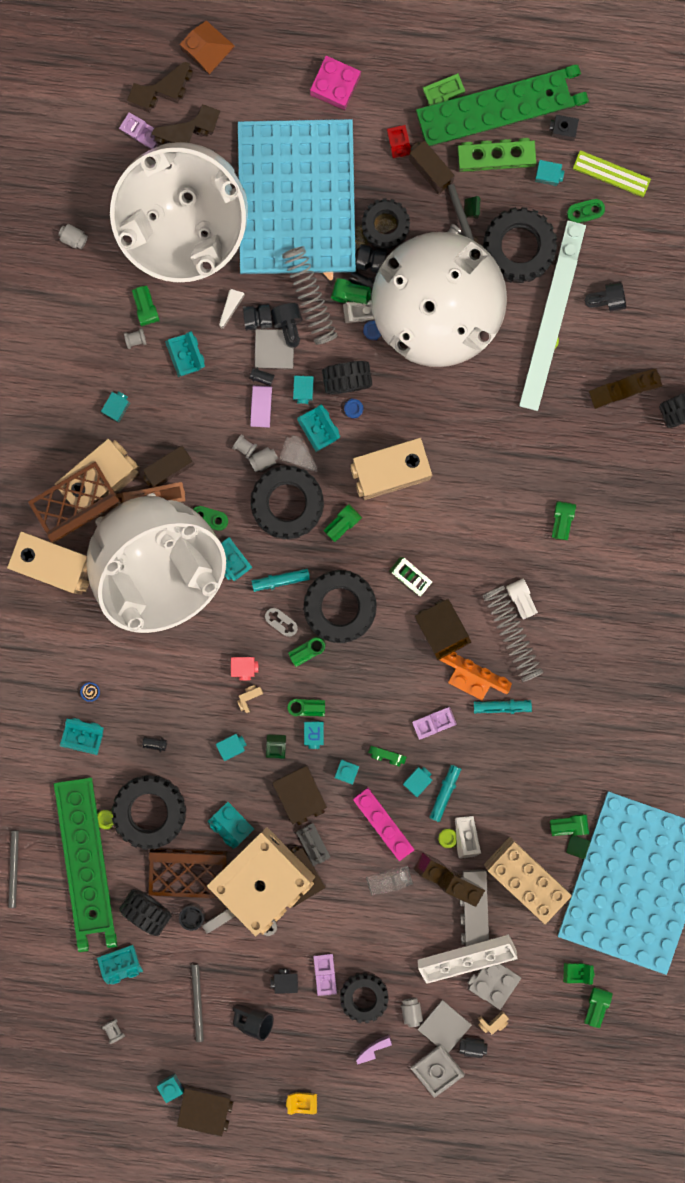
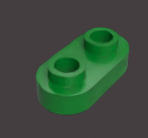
M599 199L573 204L567 211V218L569 221L576 223L599 219L605 212V205ZM597 207L598 212L593 213L591 208ZM573 212H579L580 217L575 218Z
M197 506L193 509L197 513L202 512L204 514L203 519L213 530L222 531L228 526V517L223 512L203 506ZM218 517L222 519L220 525L215 523V519Z
M370 745L368 753L372 754L371 758L382 761V758L389 759L390 764L399 767L401 763L405 764L407 756Z

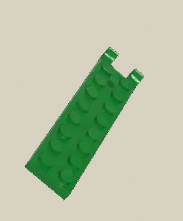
M572 65L562 70L416 109L423 138L431 147L584 105L589 102L587 92L570 97L566 79L581 75L579 65ZM551 90L553 95L547 96L546 91Z
M93 778L54 783L78 952L89 951L86 934L105 932L107 948L117 947ZM90 910L96 911L95 917L89 915Z

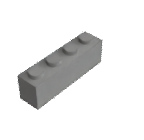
M462 870L463 875L461 876L485 890L476 907L460 900V906H464V914H460V920L465 930V933H461V944L465 945V947L489 940L486 870Z

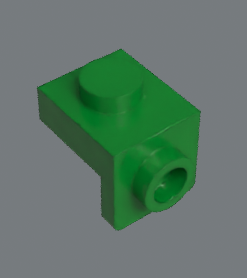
M564 963V983L593 984L595 976L593 965L586 963Z

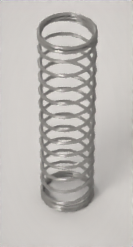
M301 246L283 253L282 258L286 259L302 253L298 257L286 261L285 264L307 258L301 264L288 268L287 271L310 265L302 272L291 275L290 278L312 272L308 277L296 281L292 285L315 279L311 284L299 288L295 292L317 286L315 290L299 296L298 299L320 293L318 297L300 305L304 306L314 301L323 300L319 305L303 311V313H306L316 308L325 307L322 312L305 319L309 320L319 315L328 314L326 318L308 326L312 327L321 322L331 321L327 326L311 332V334H314L324 329L333 328L328 334L314 339L315 344L319 345L335 339L338 335L334 332L335 327L330 326L333 321L326 320L330 314L323 313L327 310V306H321L325 300L318 299L322 293L315 292L319 289V285H313L317 279L310 278L314 271H307L311 268V264H304L308 261L309 257H301L306 253L305 247Z
M501 586L482 596L485 598L484 601L502 596L487 606V608L505 603L490 613L493 615L508 610L495 618L494 622L511 617L496 628L516 623L502 631L500 635L519 630L503 640V642L522 637L508 645L506 649L526 643L509 654L511 656L529 650L512 661L514 663L532 657L515 668L520 669L535 664L518 675L522 676L531 673L520 679L521 682H525L541 675L543 670L541 668L531 670L539 664L538 661L526 664L536 657V655L523 657L531 652L533 648L518 651L527 646L530 641L515 644L527 636L522 634L512 637L524 629L520 627L510 630L520 623L519 620L507 623L515 618L517 614L502 617L514 609V607L499 610L509 604L511 600L494 604L508 595V593L492 597L505 589L504 586Z

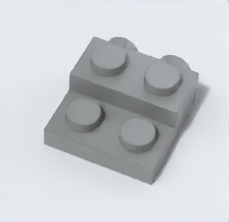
M497 964L480 969L477 975L473 974L468 981V989L501 1010L521 980V977L503 964Z

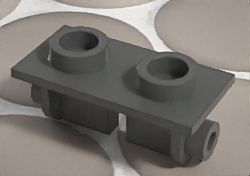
M314 823L296 831L313 866L330 858Z

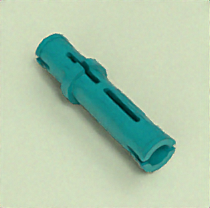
M308 568L280 575L272 576L271 574L268 577L251 581L253 591L256 592L270 588L273 590L275 587L310 580Z
M531 700L474 701V714L532 712Z
M450 765L445 780H442L443 785L429 816L430 819L437 822L441 821L453 789H456L457 785L455 784L462 771L461 768Z

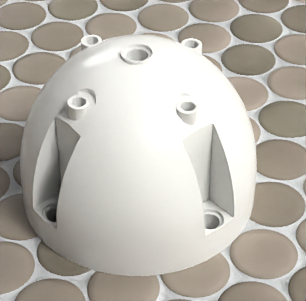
M185 142L163 144L136 158L127 167L116 184L110 207L112 230L119 247L126 257L143 272L158 279L171 282H190L203 279L225 266L240 246L248 219L247 196L232 166L214 151L201 145ZM186 192L191 193L192 196H193V199H192V200H187V199H185V198H184V193H186ZM205 230L208 232V234H203L202 231ZM123 236H130L132 238V242H125L123 240ZM203 262H209L212 268L205 269Z
M451 232L425 233L398 246L380 267L372 290L373 316L383 339L388 345H391L398 353L403 355L405 359L429 367L456 365L480 353L498 333L507 305L505 281L494 258L477 242L463 235ZM472 249L480 251L479 259H474L471 256ZM391 258H396L399 263L398 268L391 266ZM453 271H457L459 273L458 278H455L453 276ZM400 277L403 279L402 284L398 282ZM427 301L434 303V311H428L425 308ZM459 327H463L465 333H460ZM480 332H488L489 340H482ZM400 340L408 346L407 349L401 348Z
M150 493L147 496L123 502L109 511L104 517L96 519L97 528L91 537L87 552V574L90 587L104 615L116 626L139 633L166 630L195 616L217 593L226 570L225 552L208 523L190 507L178 501H167L156 496L154 493Z

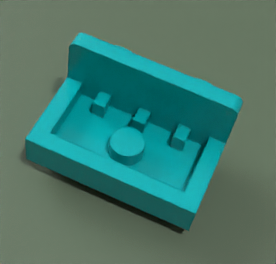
M192 331L165 341L178 377L198 372L205 367L204 357L199 352L198 341Z
M322 404L297 418L315 452L340 438L338 428L333 424L329 412Z
M228 537L221 543L226 556L224 575L228 580L232 579L235 582L253 567L230 537Z
M76 718L66 719L60 746L98 755L104 727L97 723H84Z
M229 802L207 821L211 829L223 838L225 844L233 849L254 830Z

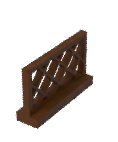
M96 461L28 501L52 543L121 503ZM94 467L98 472L97 482L86 480L87 472ZM100 477H101L102 481L104 482V484L99 483ZM72 480L82 481L80 492L69 490ZM85 482L96 484L93 495L82 493ZM98 485L107 487L110 494L104 498L97 497ZM57 489L65 491L63 502L52 500L53 493ZM68 492L79 494L76 506L65 503ZM82 495L92 498L91 505L87 508L79 507ZM41 499L48 501L46 512L38 511L34 503ZM51 502L62 504L59 516L48 513ZM65 505L75 508L74 516L71 518L62 517ZM48 515L58 518L57 526L50 530L46 525Z
M173 848L150 849L149 896L218 898L200 877L208 872L215 878L216 875L210 870L213 865H223V871L227 867V851ZM154 862H162L166 869L158 874L154 869ZM175 863H181L186 868L179 875L171 868ZM194 864H200L205 869L198 876L190 869ZM168 870L176 877L169 884L161 877ZM187 871L195 878L188 885L181 878ZM158 879L166 886L161 891L153 890V883ZM177 880L185 886L181 891H175L171 887ZM196 881L204 887L200 892H194L190 888Z

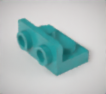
M134 945L97 958L103 980L107 984H117L121 979L133 978L138 976L140 972H143Z

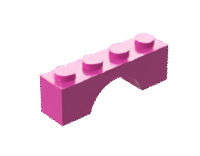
M369 787L353 798V801L399 861L415 850Z

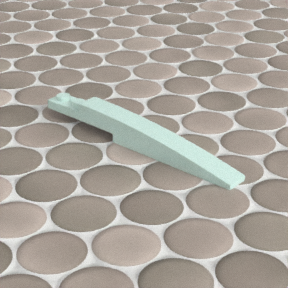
M567 221L519 407L534 411L539 409L586 228L584 224Z

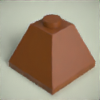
M208 21L193 29L180 43L181 50L209 75L235 47Z

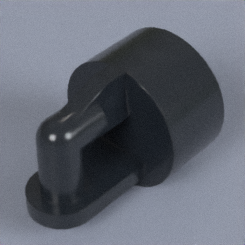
M622 281L606 283V291L591 293L585 298V304L590 308L608 305L610 312L626 309Z
M287 303L273 308L271 315L275 328L283 330L288 347L296 348L300 344L296 325L302 322L299 304Z
M233 1005L232 1010L235 1012L233 1026L247 1036L264 1041L272 1030L273 1014L259 1008L251 1009L243 1005ZM243 1016L247 1017L246 1022L242 1021Z

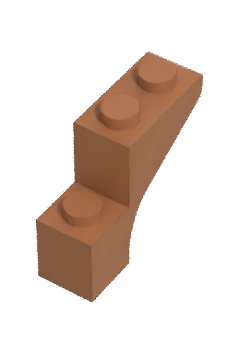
M182 482L116 494L121 503L130 499L147 496L150 493H154L156 496L167 501H186Z

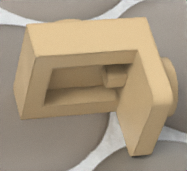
M256 685L245 689L246 693L239 695L240 700H237L241 711L250 712L246 701L264 694L261 686L258 688Z
M502 1010L489 1024L480 1016L478 1018L480 1021L478 1025L485 1033L489 1031L491 1034H494L497 1030L501 1031L507 1026L509 1018Z

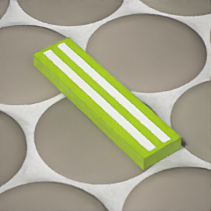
M581 150L573 166V170L640 197H644L651 180L648 177Z

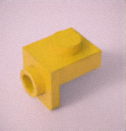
M302 1092L289 1094L286 1100L288 1114H316L317 1094Z

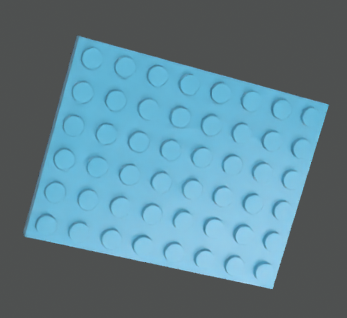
M353 119L238 122L239 181L245 190L248 203L247 225L240 243V274L302 272L310 265L297 267L290 271H287V269L301 264L307 258L285 264L286 261L294 259L302 253L290 258H282L283 253L304 246L306 253L301 257H309L308 261L304 264H311V268L307 271H314V273L356 272Z
M607 791L590 840L586 859L583 860L557 936L667 975L685 924V818Z

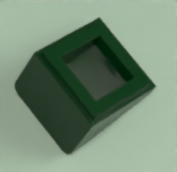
M480 196L465 199L464 213L466 218H479Z
M268 734L266 758L285 759L286 735Z
M571 835L566 853L586 859L591 841Z

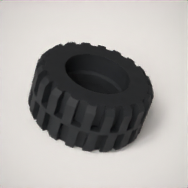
M515 207L510 208L509 211H503L491 221L486 230L483 248L494 258L503 274V278L507 282L512 283L514 281L519 284L525 281H533L544 274L555 257L557 237L556 233L554 234L553 232L554 228L551 223L549 224L546 221L547 218L544 215L540 216L537 214L538 211L534 209L530 211L526 207L516 209ZM514 228H523L530 231L536 237L538 248L531 260L525 263H516L504 255L502 239L508 231Z
M284 465L270 469L256 481L251 493L250 505L252 515L262 530L273 537L289 540L306 535L318 524L324 508V499L321 487L312 475L296 466ZM281 485L296 486L304 494V511L294 520H281L275 517L270 510V496Z
M347 570L326 572L316 578L307 589L303 606L305 619L311 630L322 639L333 643L351 642L364 635L373 624L377 608L375 594L369 583L360 575ZM334 589H346L353 593L358 601V612L355 618L344 625H336L329 622L322 612L324 597Z
M157 775L136 777L127 782L114 798L111 812L113 813L112 822L115 824V830L123 837L122 839L125 842H129L131 846L136 848L140 847L148 850L165 846L175 839L185 823L187 812L184 803L185 799L181 795L179 788L174 786L168 779ZM144 794H153L160 797L167 807L165 822L154 830H145L138 827L131 816V808L134 801Z

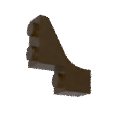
M188 62L181 63L155 85L143 86L133 83L127 99L128 105L150 113L151 108L154 109L158 102L157 95L178 103L179 99H183L185 96L186 88L184 87L186 82H190L193 70H191V64Z
M202 104L198 115L192 121L156 127L153 129L150 137L153 138L155 143L163 145L164 143L175 142L190 143L194 129L200 135H212L220 110Z
M657 368L602 385L590 390L589 394L594 408L597 409L657 389L663 385Z
M424 852L414 867V870L421 877L436 883L445 893L474 907L477 906L485 892L479 885L461 876L438 859Z

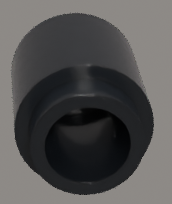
M461 1038L459 1054H464L465 1057L482 1058L483 1055H487L488 1043H484V1039Z

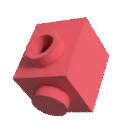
M231 657V677H239V680H251V677H255V673L259 672V663L255 661V657Z

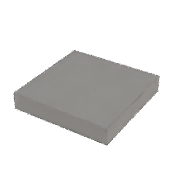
M256 329L255 368L293 369L294 348L286 345L283 330Z
M441 1000L418 1027V1030L436 1046L441 1044L449 1053L472 1024L444 1000Z
M441 1044L411 1066V1070L434 1098L465 1075Z

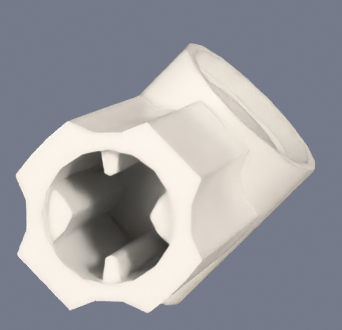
M524 579L506 586L509 596L515 602L522 619L538 613Z

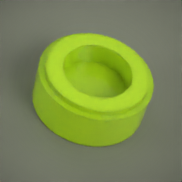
M102 810L98 813L99 827L102 829H109L114 825L112 822L113 813L110 810Z
M444 829L440 832L438 840L441 846L452 848L456 845L457 838L454 830Z

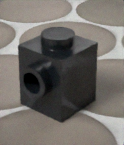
M556 115L555 120L550 122L549 131H552L551 137L574 141L579 119Z
M280 968L278 972H274V977H271V989H275V994L298 993V971Z

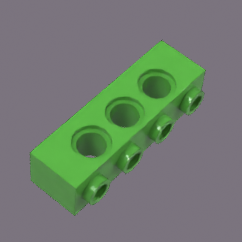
M521 138L519 142H511L510 139L500 140V143L482 141L476 145H473V142L461 143V146H458L457 149L459 172L535 167V140L530 141V138ZM518 149L521 155L513 157L510 151ZM494 150H498L501 152L502 157L495 159L491 153ZM480 152L483 158L475 160L472 154Z

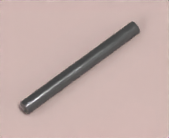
M451 184L447 189L464 236L474 241L455 185ZM472 249L471 254L478 252V249Z
M11 831L8 908H16L19 831Z
M192 964L196 1042H203L199 964Z

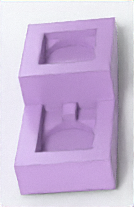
M129 112L119 129L150 149L156 148L158 143H155L153 138L150 137L154 128Z
M253 385L252 427L270 428L272 386Z
M450 707L412 722L419 740L457 725Z
M333 954L314 956L317 995L337 994Z
M390 1036L382 1037L368 1045L356 1057L357 1064L376 1059L374 1051L392 1045Z

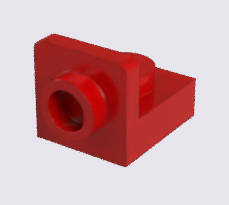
M406 125L388 128L387 134L392 157L397 158L410 155L411 148Z

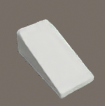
M233 289L229 290L219 324L220 328L224 329L244 298L245 293Z
M372 300L367 305L356 302H348L343 305L345 323L374 320Z
M474 817L455 818L458 857L468 858L481 854Z

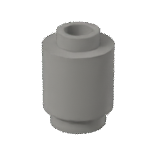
M67 224L66 227L62 226L58 234L61 242L75 249L79 248L82 250L88 239L84 231L70 224Z
M269 447L253 454V457L249 458L255 472L259 470L261 472L276 465L275 460L278 459L274 449L270 450Z
M417 998L402 1000L403 1005H401L404 1024H408V1027L420 1026L419 1022L423 1021L420 1002H418Z

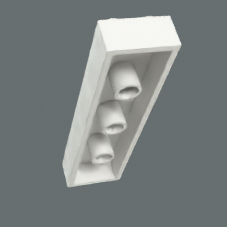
M506 935L419 959L418 969L427 984L518 959L517 950L510 936Z

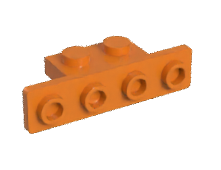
M456 652L440 659V661L456 668L448 683L480 700H483L490 686L504 694H508L512 683L508 679L492 673L487 668L476 665L472 660L465 659L457 655Z

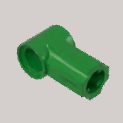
M338 278L335 280L331 294L332 300L340 303L351 301L366 305L370 301V287L352 284L345 279Z
M141 286L132 290L141 327L159 322V316L155 305H153L148 286Z
M557 501L551 538L568 541L571 522L575 516L576 504Z
M350 504L323 530L334 542L363 518Z
M314 637L288 652L295 667L321 654L326 648L325 640L321 637ZM313 641H320L322 643L320 651H315L312 648Z
M292 699L287 704V710L293 716L325 717V700ZM294 702H299L301 705V710L298 713L291 711L290 707Z
M587 814L572 815L570 818L551 819V836L589 834Z
M593 987L589 998L590 1005L584 1020L585 1024L595 1028L601 1027L605 1011L609 1008L612 1000V992Z

